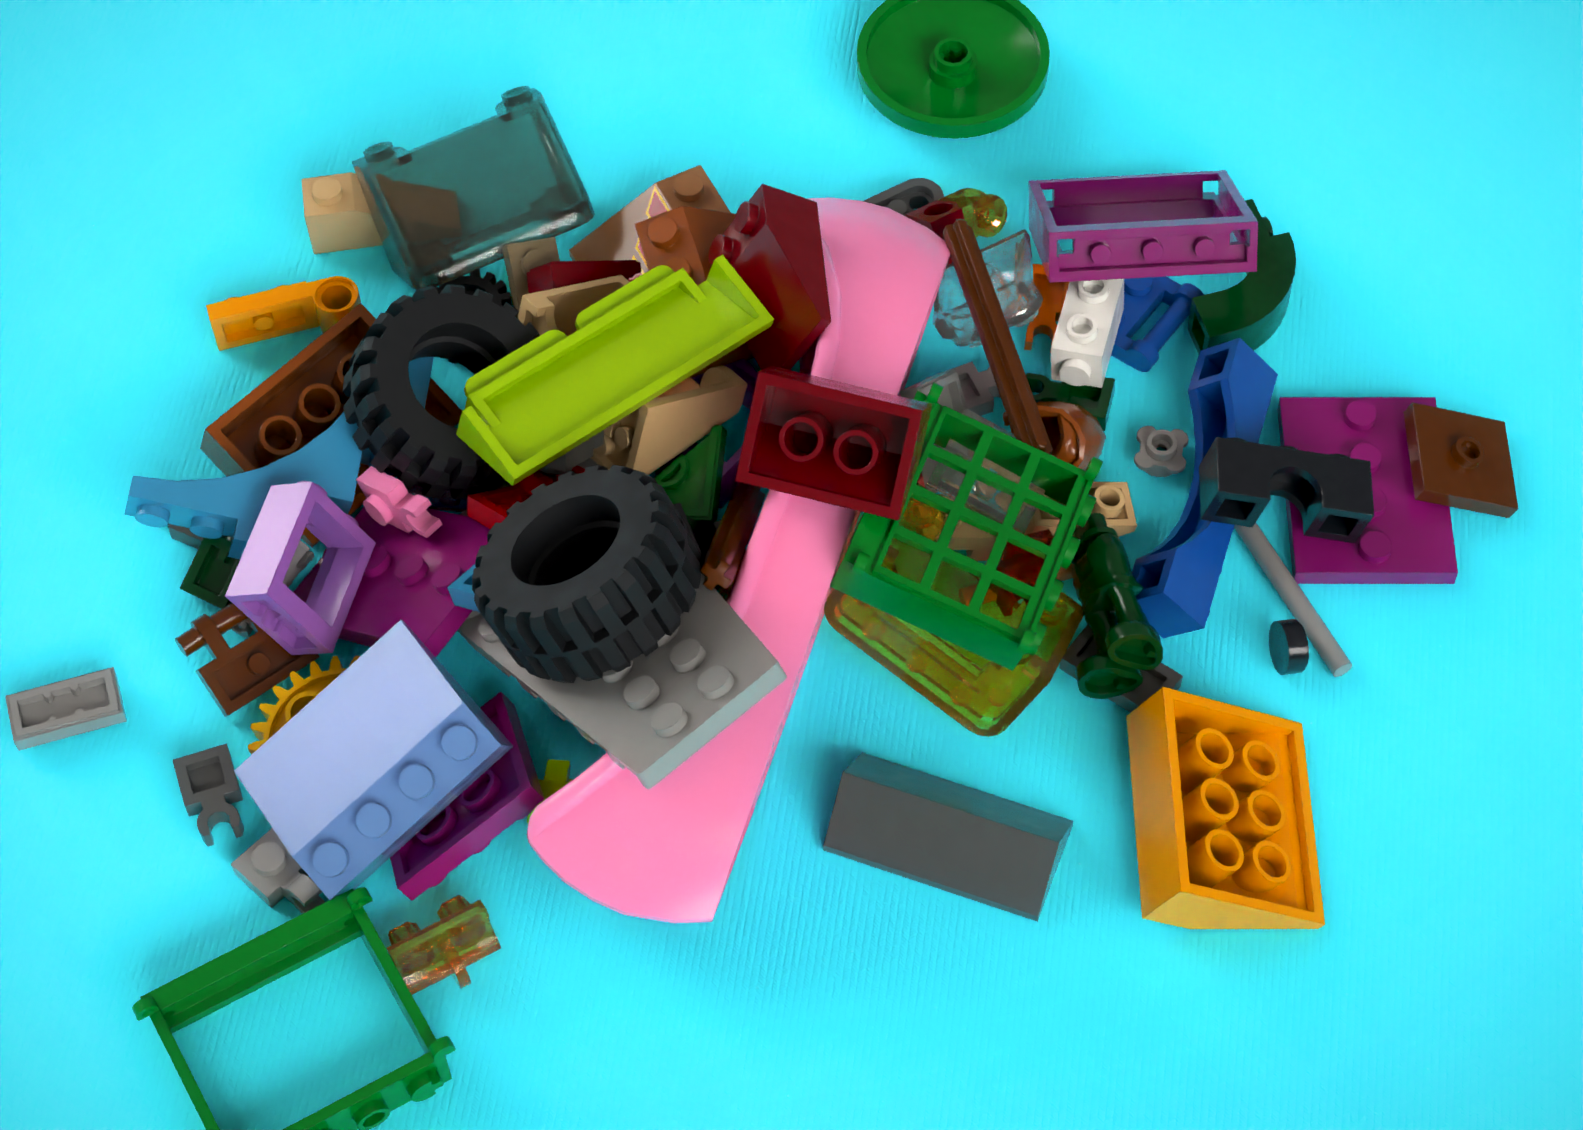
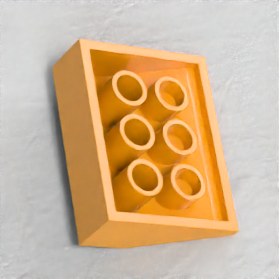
M1167 687L1159 689L1126 716L1142 919L1186 929H1319L1324 926L1325 919L1302 723Z

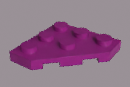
M499 692L480 708L511 742L513 747L390 857L397 889L411 901L428 888L440 884L450 871L471 855L484 850L493 838L515 821L527 817L536 805L545 799L515 705L502 692Z

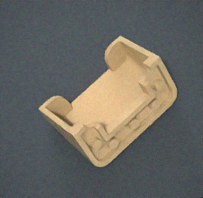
M617 275L522 295L518 320L524 326L531 322L540 335L555 329L569 336L577 331L575 321L577 315L582 310L628 284L630 281L623 275ZM726 366L709 368L704 373L700 385L689 377L604 429V444L593 449V457L591 458L598 465L607 467L608 470H610L612 465H618L650 475L709 434L714 425H722L736 415L742 406L747 383Z

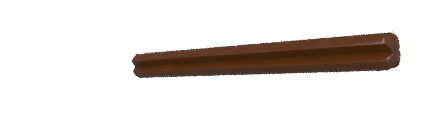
M956 219L953 224L945 226L943 237L950 251L954 268L1016 439L1051 455L1052 445L973 229L968 226L965 220Z
M737 482L700 569L706 575L703 585L707 589L712 591L717 584L726 589L731 585L766 495L760 490L761 487Z

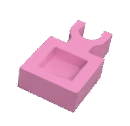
M372 466L356 479L367 498L363 501L364 508L380 525L385 526L389 523L408 534L414 530L426 538L443 525L439 518L432 516L426 510L432 505L429 499L419 494L415 496L410 494L403 481L385 472L380 473Z

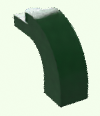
M1253 199L1245 201L1258 221L1257 272H1246L1247 276L1231 288L1192 298L1187 329L1198 354L1201 350L1237 338H1241L1254 351L1275 333L1286 314L1296 267L1294 243L1290 232L1273 236L1269 219L1266 216L1261 217Z

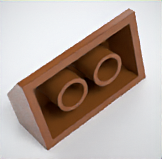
M680 206L635 223L648 270L650 271L659 265H665L676 272L683 267L697 285L706 281L712 264L709 263L711 244L717 235L725 232L735 219L736 214ZM744 343L690 377L703 374L709 368L724 366L751 356L752 353L747 344Z

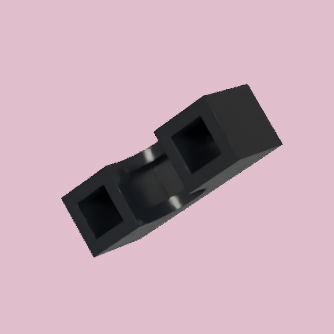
M1216 437L1199 465L1201 520L1253 527L1269 503L1271 495H1275L1289 500L1297 507L1303 520L1304 536L1355 543L1374 516L1370 461L1353 459L1342 454L1328 455L1303 451L1292 446H1272L1247 442L1244 439L1235 437Z

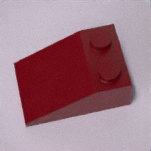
M761 184L750 200L744 201L739 206L735 219L725 232L714 238L709 250V263L713 264L714 259L723 254L774 318L770 328L745 342L760 369L763 370L769 366H775L791 370L831 323L818 206L815 201Z

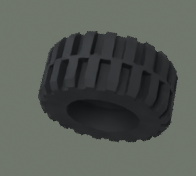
M447 284L440 294H438L436 287L428 286L417 289L412 297L401 296L390 304L385 313H380L355 349L348 363L350 369L344 377L342 392L346 397H350L343 406L346 422L349 424L357 423L358 426L352 437L360 450L363 451L369 448L375 457L370 463L380 473H383L387 468L398 476L397 479L403 481L408 491L415 484L423 487L422 494L424 496L440 499L447 490H450L451 497L456 500L467 498L468 495L474 494L476 490L478 492L493 490L504 480L499 473L456 435L458 428L439 421L423 408L412 390L408 373L409 362L422 357H441L463 365L475 375L540 336L531 322L524 326L515 317L519 312L507 302L503 307L493 303V295L477 289L473 295L465 294L464 286Z
M596 465L586 467L583 473L577 474L574 471L559 475L558 481L548 486L544 483L531 491L532 496L522 503L517 501L506 511L507 517L502 523L496 522L488 532V544L480 546L476 556V568L473 569L472 591L475 593L474 602L515 662L520 667L526 668L529 674L542 679L574 683L576 677H580L582 680L592 681L603 678V672L609 670L619 672L632 666L631 660L641 654H644L645 657L658 648L657 642L665 634L671 636L680 626V616L683 612L690 611L696 597L694 589H698L700 585L702 555L699 545L664 488L657 484L656 480L648 474L625 466L612 465L610 470H608L607 467Z

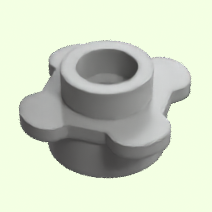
M1144 426L1138 430L1136 438L1140 443V451L1135 454L1134 463L1139 469L1155 477H1167L1172 474H1178L1185 469L1186 460L1182 453L1183 448L1188 445L1189 439L1183 430H1156L1153 426ZM1162 447L1165 448L1166 451L1157 450V448Z

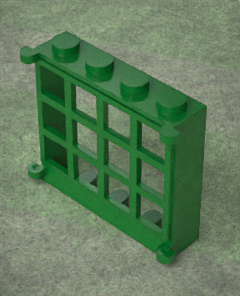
M933 382L927 396L917 391L913 398L914 400L931 403L932 408L921 457L900 519L894 520L864 512L854 530L848 550L831 581L830 587L1013 671L1024 654L1031 656L1036 654L1044 638L1047 625L1039 621L1043 610L1051 612L1060 596L1064 582L1056 579L1060 567L1068 569L1077 552L1080 539L1072 535L1076 525L1084 527L1094 508L1097 498L1089 495V491L1103 461L1092 456L1087 469L1084 471L947 406H942L937 401L943 386ZM933 444H936V445H938V446H941V447H943V448H945V449H947V450H949V451H951V452H954V453H956V454H958V455H960V456H962V457H964V458H966V459H969V460H971V461L965 460V459H963V458H961V457H959V456H957V455H955V454H952V453H950V452H948V451H946V450H944V449H942V448H939V447H937V446H935V445H933ZM927 458L965 474L954 502L916 484ZM981 465L984 466V467H986V468H988V469H990V470H992V471H994V472H997V473H999V474H1001V475H1003V476H1005V477H1007V478H1010V479H1012V480L1018 482V484L1015 483V482H1013V481H1011V480H1008V479H1006V478H1004V477H1002V476H1000V475H998V474H996V473H993V472H991V471H989V470H987V469H985V468H983V467H981ZM975 479L1012 496L1002 524L964 507ZM1029 488H1031V489H1033V490H1035V491H1038V492H1040V493H1042V494H1044V495H1046V496H1048V497H1051V498H1053V499H1055V500H1057V501H1059V502H1061V503H1063V504H1066V505H1062V504H1060V503H1058V502H1056V501H1054V500H1052V499H1049V498H1047V497H1045V496H1043V495H1041V494H1039V493H1037V492H1034V491L1030 490ZM910 497L948 514L937 542L899 525ZM1023 502L1060 518L1050 546L1012 529ZM958 520L996 536L985 565L948 548ZM893 538L931 555L920 583L881 566ZM1007 542L1044 559L1034 587L996 570ZM941 561L979 577L969 606L930 589ZM990 583L1028 600L1017 629L979 612Z

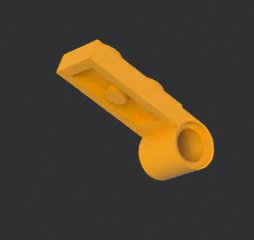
M333 276L308 283L303 281L291 285H281L274 289L242 297H231L221 302L206 305L218 349L222 351L319 326L322 333H324L359 305L361 299L358 287L354 281L343 276Z

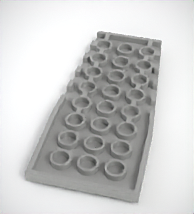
M589 458L578 466L586 469V467L598 464L592 458ZM504 479L496 489L512 485ZM467 510L459 515L467 516ZM702 573L699 588L694 589L696 591L695 601L689 612L681 614V624L671 636L665 634L657 642L658 648L645 657L644 654H641L631 660L632 666L619 672L614 670L603 672V678L592 681H585L580 677H576L574 683L552 681V679H542L529 674L526 668L520 667L511 657L480 612L472 611L457 630L477 652L508 677L512 675L516 678L524 690L535 699L538 697L542 699L556 716L563 721L568 720L573 724L582 737L592 745L595 743L606 751L614 763L622 769L626 767L647 789L654 787L787 678L777 659L715 588L711 591L703 585L705 576Z

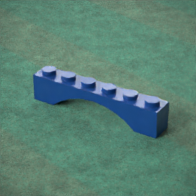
M1241 338L1201 350L1188 388L1195 435L1194 474L1189 498L1180 520L1169 536L1153 551L1137 558L1132 570L1136 581L1144 587L1136 598L1149 624L1156 629L1162 638L1205 628L1230 538L1235 527L1232 524L1201 520L1199 465L1216 437H1235L1244 439L1247 442L1259 443L1278 376Z

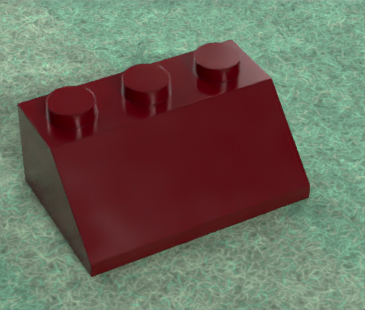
M769 366L758 371L735 481L899 520L921 457L932 404Z

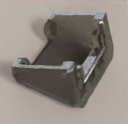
M529 86L512 88L501 95L502 101L495 107L497 115L409 151L403 147H393L392 142L389 141L381 142L363 151L364 157L351 161L391 269L411 288L417 290L428 286L436 287L503 259L502 247L506 244L556 237L589 222L594 217L595 213L589 195L545 99L537 89H530Z

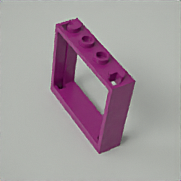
M1226 170L1028 181L1029 230L1049 283L1257 272L1258 221ZM1203 181H1218V195L1215 192H1203ZM1052 189V201H1046L1042 190ZM1072 239L1073 250L1062 251L1058 240Z

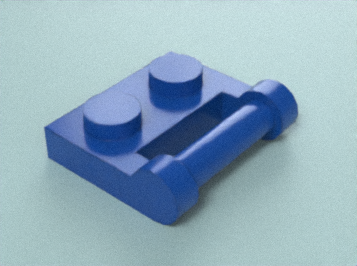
M1168 277L1124 279V310L1111 356L1138 371H1150L1159 359L1158 352L1189 316L1192 298L1204 295L1203 292L1195 285L1190 283L1181 285ZM1162 302L1170 306L1143 339L1135 341L1131 339Z

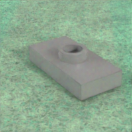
M114 667L5 696L13 740L18 751L127 722L119 681Z

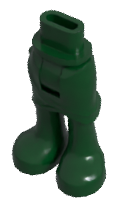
M1092 513L1084 527L1078 526L1073 533L1074 537L1080 539V544L1072 560V576L1076 595L1084 610L1085 621L1091 628L1096 640L1097 654L1081 661L1075 669V675L1079 691L1083 695L1095 699H1107L1120 696L1140 686L1144 679L1141 670H1152L1160 665L1163 659V647L1158 632L1149 624L1136 598L1144 587L1136 581L1132 574L1126 550L1117 532L1113 528L1107 527L1103 514Z

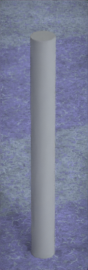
M1257 523L1253 527L1235 525L1234 529L1294 618L1301 623L1306 636L1333 676L1339 677L1347 673L1352 668V663Z

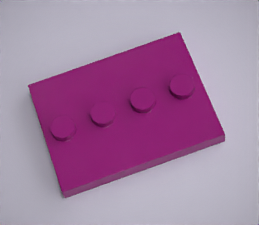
M1436 397L1279 398L1277 413L1281 446H1292L1298 450L1328 455L1342 454L1349 458L1371 462L1374 516L1355 543L1304 536L1301 513L1292 502L1286 499L1292 575L1297 584L1455 583L1458 569L1450 507L1415 500L1403 414L1412 402L1437 407Z
M363 507L355 516V519L359 523V527L376 544L338 639L371 647L397 622L403 620L431 653L437 657L473 611L455 606L448 586L475 564L480 546L488 544L487 534L491 529L468 516L427 508L426 510L432 516L439 518L443 525L426 538L414 530L408 534L389 523L382 526ZM327 548L322 558L293 591L305 603Z

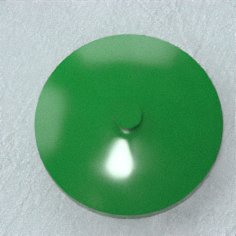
M886 0L869 16L860 32L857 43V75L862 90L869 102L893 123L915 133L932 137L952 139L976 137L1007 127L1023 117L1035 105L1043 93L1048 78L1049 42L1037 17L1019 0Z

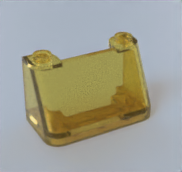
M910 497L899 525L937 542L935 538L944 526L946 513ZM893 538L881 566L920 583L931 555ZM941 561L930 589L969 606L979 577ZM990 583L979 612L1017 629L1028 600L1024 599L1019 603L999 587ZM834 588L824 606V614L828 623L838 633L966 729L986 737L996 736L1005 731L1049 684L1084 616L1083 607L1061 592L1052 611L1043 610L1039 622L1047 625V630L1034 656L1024 654L1015 669L1011 671Z

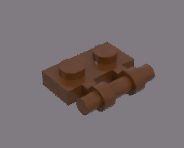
M233 603L210 617L203 614L190 622L191 629L175 638L177 646L186 657L203 646L212 656V661L195 672L224 717L229 716L290 677V672H297L320 657L318 654L291 655ZM246 620L255 633L230 649L222 634Z

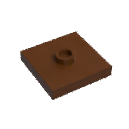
M1414 402L1408 406L1403 414L1415 500L1510 518L1518 510V502L1505 422Z

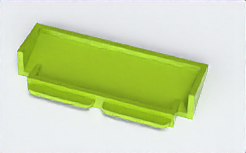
M723 254L714 259L707 280L699 285L693 281L683 267L674 272L668 266H656L582 310L577 315L575 321L577 331L569 336H566L560 330H549L471 376L465 384L464 392L467 401L465 409L461 413L456 435L508 483L514 486L770 328L774 318Z

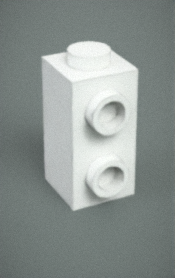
M1124 279L1072 281L1069 283L1051 345V380L1062 381L1073 386L1103 387L1124 310Z

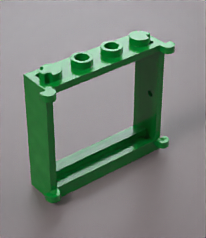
M361 887L355 890L352 888L141 996V999L133 1005L132 1010L138 1021L150 1016L206 1130L220 1129L172 1033L358 937L362 938L425 1054L283 1130H369L384 1122L389 1117L391 1111L411 1100L420 1102L434 1096L436 1089L452 1079L446 1055L455 1051L456 1048L448 1036L436 1040L363 908L364 905L373 901L367 888Z

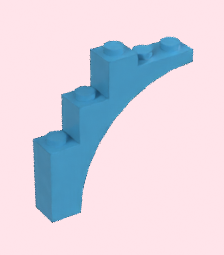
M434 357L417 358L410 361L408 366L412 390L424 409ZM343 412L327 430L304 447L259 469L222 478L181 481L133 476L124 515L133 516L139 523L150 527H165L171 524L190 528L193 534L203 538L217 539L222 537V535L232 537L228 557L241 559L271 485L293 484L299 481L313 482L325 489L327 496L344 513L348 514L354 500L360 464L374 467L370 462L375 456L369 448L363 451L358 448L352 437L358 429L357 423L349 424L346 422L345 413ZM386 468V470L384 471L385 473H387V474H389V475H395L393 472H391V471L388 470L387 468Z

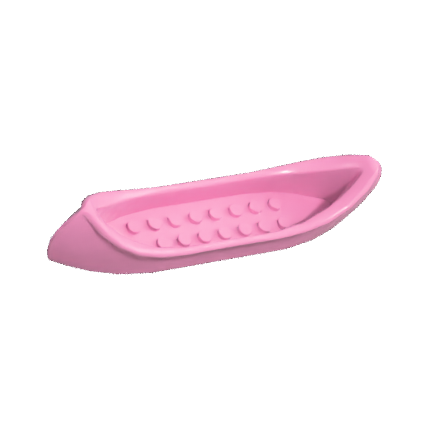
M832 197L806 198L817 202L831 323L799 359L800 373L901 396L900 391L905 389L950 258V251L946 242L929 228L887 207L859 200ZM769 489L726 602L777 659L787 678L650 789L645 788L635 774L626 767L624 769L619 767L605 753L579 776L540 803L530 816L527 839L540 859L564 883L593 902L622 915L674 924L713 921L834 588L830 587L831 581L848 550L849 542L861 511Z

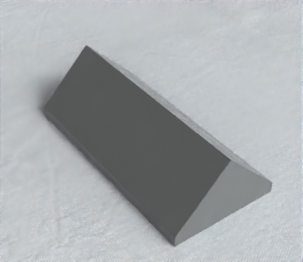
M862 752L842 773L823 850L1038 922L1072 830L1073 820Z

